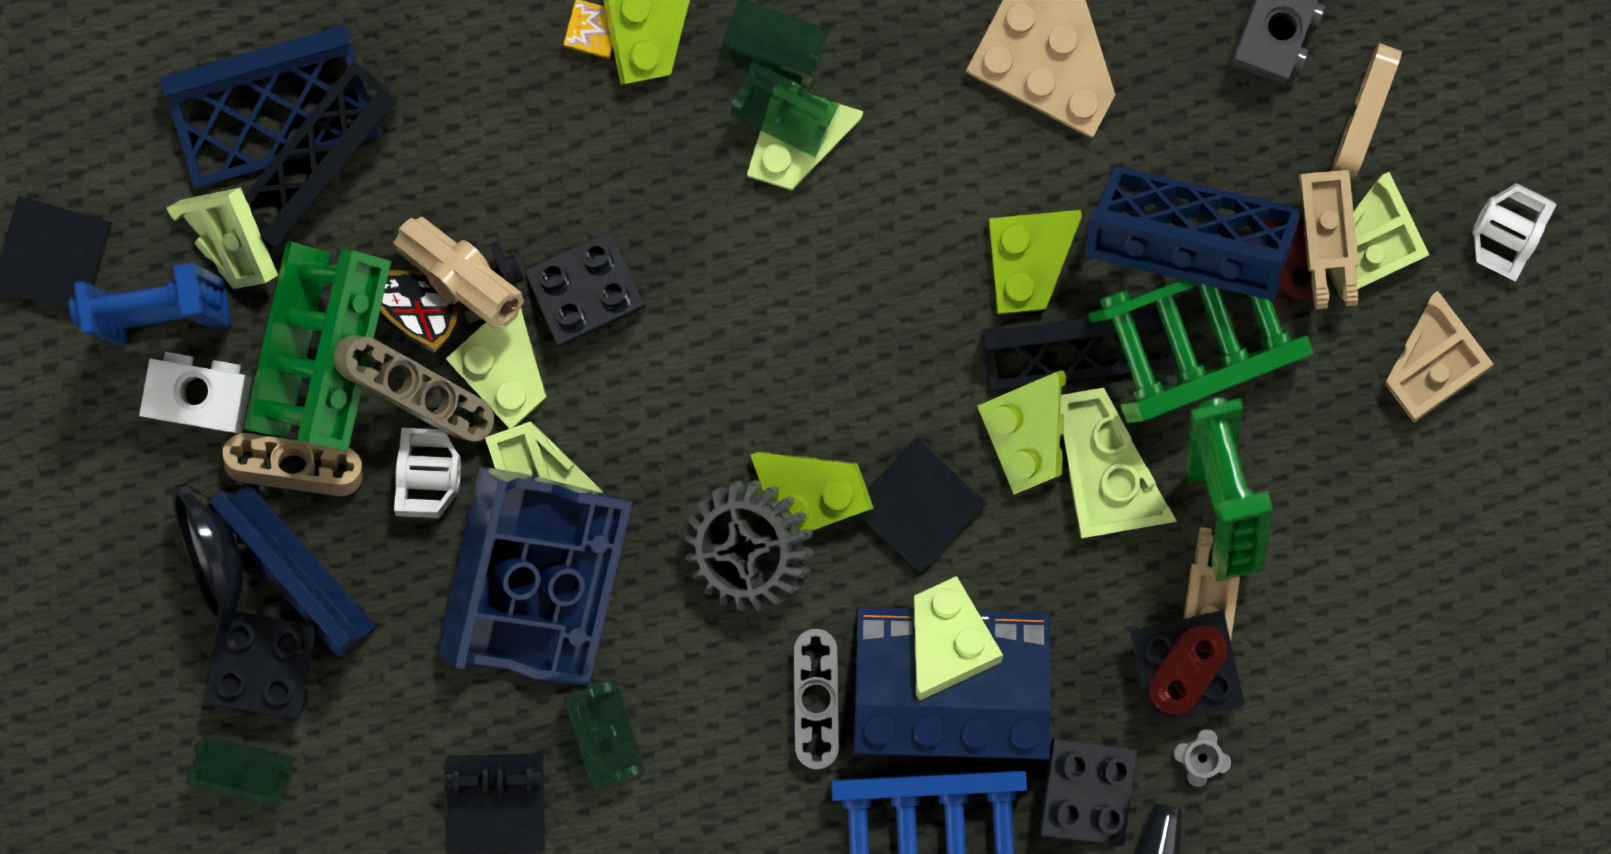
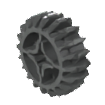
M756 480L749 482L746 488L741 481L731 483L729 490L719 487L712 492L713 500L705 498L699 502L698 507L702 514H694L688 521L697 531L686 534L684 541L694 545L696 550L686 554L685 560L690 562L698 561L700 568L693 572L692 578L697 580L706 577L709 582L705 586V594L710 595L720 590L719 605L726 606L735 599L737 610L744 611L750 607L751 603L757 611L764 610L768 607L769 601L778 605L785 601V592L790 594L796 592L800 588L796 578H803L809 573L810 569L800 560H807L813 557L814 551L809 547L802 546V542L811 538L813 532L808 529L800 531L798 523L806 518V513L801 511L792 515L789 509L793 506L794 498L788 496L778 502L779 488L774 485L768 487L764 492L761 482ZM731 511L733 521L729 523V538L727 541L718 544L719 528L725 516ZM758 514L767 519L775 531L765 529L758 519ZM745 539L746 542L751 540L754 545L765 543V545L755 549L753 552L752 549L746 551L745 547L733 548ZM775 548H780L781 554L778 567L773 576L767 581L765 570L769 568L768 555ZM724 561L733 563L737 567L740 577L735 575Z

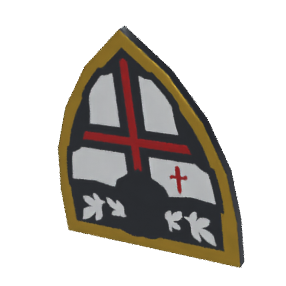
M389 270L379 314L390 325L388 335L392 340L403 342L407 338L411 348L418 349L424 347L434 353L448 340L457 322L459 303L452 304L439 295L428 281L426 275L421 271Z

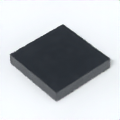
M18 196L0 254V291L70 310L69 298L76 296L74 283L86 282L93 286L95 285L113 223Z
M916 437L867 489L874 509L859 515L921 573L987 503Z

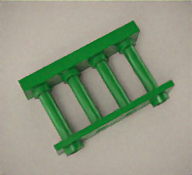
M286 241L243 429L288 439L291 425L300 426L297 440L348 452L362 387L338 373L334 365L333 355L335 347L346 336L358 335L374 339L391 261L353 250L341 249L338 264L331 265L328 264L330 252ZM324 283L333 284L326 313L317 311ZM313 330L322 332L316 360L307 359ZM355 350L353 358L358 361L357 366L367 367L369 360L360 355V350ZM302 377L311 379L305 407L296 406Z
M1176 279L1132 297L1129 296L1128 290L1100 299L1103 308L1088 313L1091 323L1112 318L1137 389L1133 390L1136 399L1121 404L1127 423L1148 420L1310 356L1314 353L1308 336L1290 338L1288 331H1282L1272 301L1249 296L1264 339L1260 341L1263 349L1248 354L1246 348H1240L1219 288L1182 279ZM1196 285L1198 286L1222 356L1218 357L1221 365L1205 371L1203 364L1198 365L1173 297V294ZM1152 302L1156 304L1180 371L1176 373L1178 382L1164 388L1160 381L1155 382L1130 313L1131 310Z
M1215 398L1203 402L1198 406V409L1191 411L1186 475L1189 484L1206 481L1216 516L1211 561L1216 582L1263 571L1272 516V507L1267 491L1254 494L1252 490H1247L1237 455L1243 412L1240 399L1227 402L1225 398Z

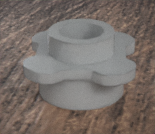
M1205 729L1200 731L1195 740L1188 744L1179 743L1174 750V758L1178 762L1183 763L1188 772V782L1197 787L1205 785L1207 778L1216 775L1218 772H1227L1231 766L1230 757L1222 753L1221 748L1217 745L1218 737L1211 730ZM1201 753L1207 756V760L1204 763L1198 761V756Z

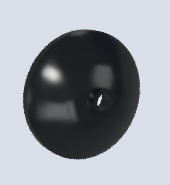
M185 483L173 486L172 500L175 517L197 587L214 621L218 625L228 623L237 610L243 588L241 556L248 554L247 544L234 529H231L230 524L209 502L210 499L199 490Z

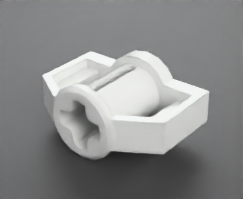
M1517 183L1496 196L1489 198L1482 208L1472 232L1477 263L1516 281L1526 261L1534 252L1557 204ZM1510 197L1539 211V213L1532 222L1497 203ZM1491 220H1494V221H1496V222H1498V223H1500V224H1502V225H1504V226H1506V227H1508V228H1510V229H1512V230H1514V231H1516V232H1518V233H1520V234H1522V235H1519V234H1517V233H1515V232H1513V231H1511V230H1509V229H1506V228H1504V227H1502V226H1500V225H1498V224L1492 222ZM1480 234L1517 251L1514 260L1511 262L1482 248Z
M401 428L400 449L396 465L395 515L440 518L459 493L461 477L460 455L456 452L447 433L441 430ZM412 446L448 448L452 458L411 456ZM409 489L447 491L441 501L407 499Z

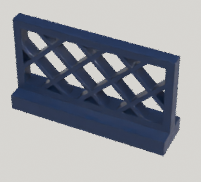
M349 25L332 28L159 77L164 96H167L194 188L269 166L277 156L275 154L281 143L286 145L289 141L285 136L297 114L308 118L311 114L302 109L301 106L313 84L328 92L332 88V86L317 79L325 62L344 55L348 67L354 60L358 62ZM318 63L312 75L299 69ZM292 71L308 80L296 105L271 92L281 73ZM355 75L344 88L345 101L357 108H365L370 101L364 80ZM272 76L266 88L253 82ZM246 84L262 93L250 117L225 105L235 86ZM352 84H354L358 101L347 95ZM226 89L220 101L207 95ZM199 97L216 106L204 130L186 122L181 101ZM267 97L292 110L280 134L255 121ZM339 98L331 111L339 110ZM221 110L246 123L234 147L209 134ZM335 116L327 117L326 121L319 119L316 123L322 126L315 139L316 146L335 145L343 135L340 129L331 125ZM377 126L366 139L379 136ZM251 127L276 140L266 158L255 160L239 151ZM327 130L340 136L321 142ZM189 131L200 136L195 147L193 146ZM205 140L230 154L220 171L202 176L197 154ZM310 153L290 155L285 162L310 156ZM235 156L247 162L229 168Z
M1115 166L1098 208H1093L1089 218L1084 257L1275 301L1280 277L1301 219L1302 209ZM1120 185L1138 188L1143 192L1128 196L1120 188ZM1177 197L1185 199L1189 203L1175 207L1168 199ZM1154 203L1160 211L1145 215L1139 207ZM1224 208L1233 210L1236 214L1222 218L1215 210ZM1201 214L1207 223L1192 226L1186 218ZM1272 219L1287 224L1269 229L1262 221ZM1248 225L1254 234L1240 237L1233 229Z
M247 483L236 494L220 491L209 500L230 524L231 529H234L246 542L248 547L247 555L307 623L317 624L316 633L339 659L377 627L252 484Z

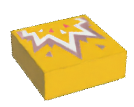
M575 0L563 44L564 47L611 59L613 45L605 6Z

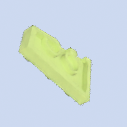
M1098 388L1061 395L1060 414H1064V434L1062 437L1080 538L1177 522L1158 490L1148 467L1146 468L1134 446L1132 438L1106 390Z

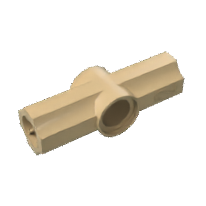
M423 217L418 219L410 218L399 228L397 238L393 242L396 252L423 272L432 287L445 300L452 304L460 301L494 328L499 326L507 327L516 319L518 311L524 302L522 293L491 270L486 259L473 245L465 240H461L457 244Z

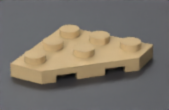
M1003 0L965 72L1090 138L1094 137L1115 97V91L1086 0Z

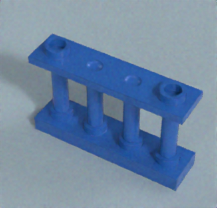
M193 262L173 266L175 279L168 280V285L111 294L86 282L74 283L76 296L69 298L70 313L74 325L81 326L82 333L117 346L128 345L126 328L189 318L214 330L231 327L232 322L225 280Z
M1024 769L831 779L832 800H842L843 809H848L850 854H869L867 808L872 807L871 799L891 798V806H896L898 854H918L915 805H920L919 796L939 795V804H944L947 854H966L963 803L968 802V794L987 793V801H992L995 854H1015L1012 800H1016V791H1027L1026 771Z

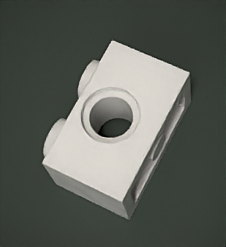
M165 352L163 361L149 359L139 416L237 434L242 433L251 377L239 374L241 365L212 360L211 369L192 366L194 357ZM195 379H203L208 386L207 398L199 405L190 404L186 398L187 386Z

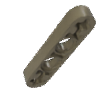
M351 335L340 340L335 347L333 355L334 365L338 373L452 437L476 442L483 440L491 432L494 424V413L486 401L381 342L365 336ZM360 350V355L371 362H377L374 368L357 366L358 361L353 358L354 351ZM399 365L404 371L405 381L401 389L393 392L388 385V375L393 367ZM436 386L441 392L442 400L438 409L430 412L425 405V396L431 387ZM455 410L469 411L470 416L475 419L474 425L469 427L467 420L453 415Z

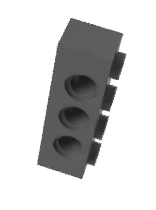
M1254 0L1230 65L1282 85L1289 79L1290 74L1298 77L1308 54V49L1301 47L1307 30L1316 31L1325 5L1318 3V0ZM1273 18L1286 20L1292 29L1291 38L1288 40L1275 39L1268 29L1269 20Z

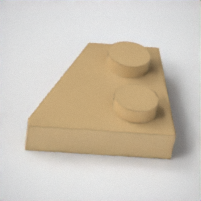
M1439 291L1431 296L1426 309L1410 335L1385 385L1413 423H1415L1492 369L1494 364Z

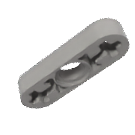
M810 629L798 637L794 646L795 751L803 765L811 769H822L833 763L839 749L837 645L834 638L828 632L821 629ZM811 637H820L821 644L830 648L829 655L821 657V671L831 669V680L822 677H811L801 680V669L811 671L810 656L802 655L801 652L802 646L810 645ZM814 684L824 686L831 696L827 709L819 713L808 711L802 703L804 690ZM803 717L813 721L823 720L828 717L832 718L831 728L821 726L822 740L831 743V750L823 752L822 760L814 761L810 752H803V743H808L812 739V726L801 727V718Z

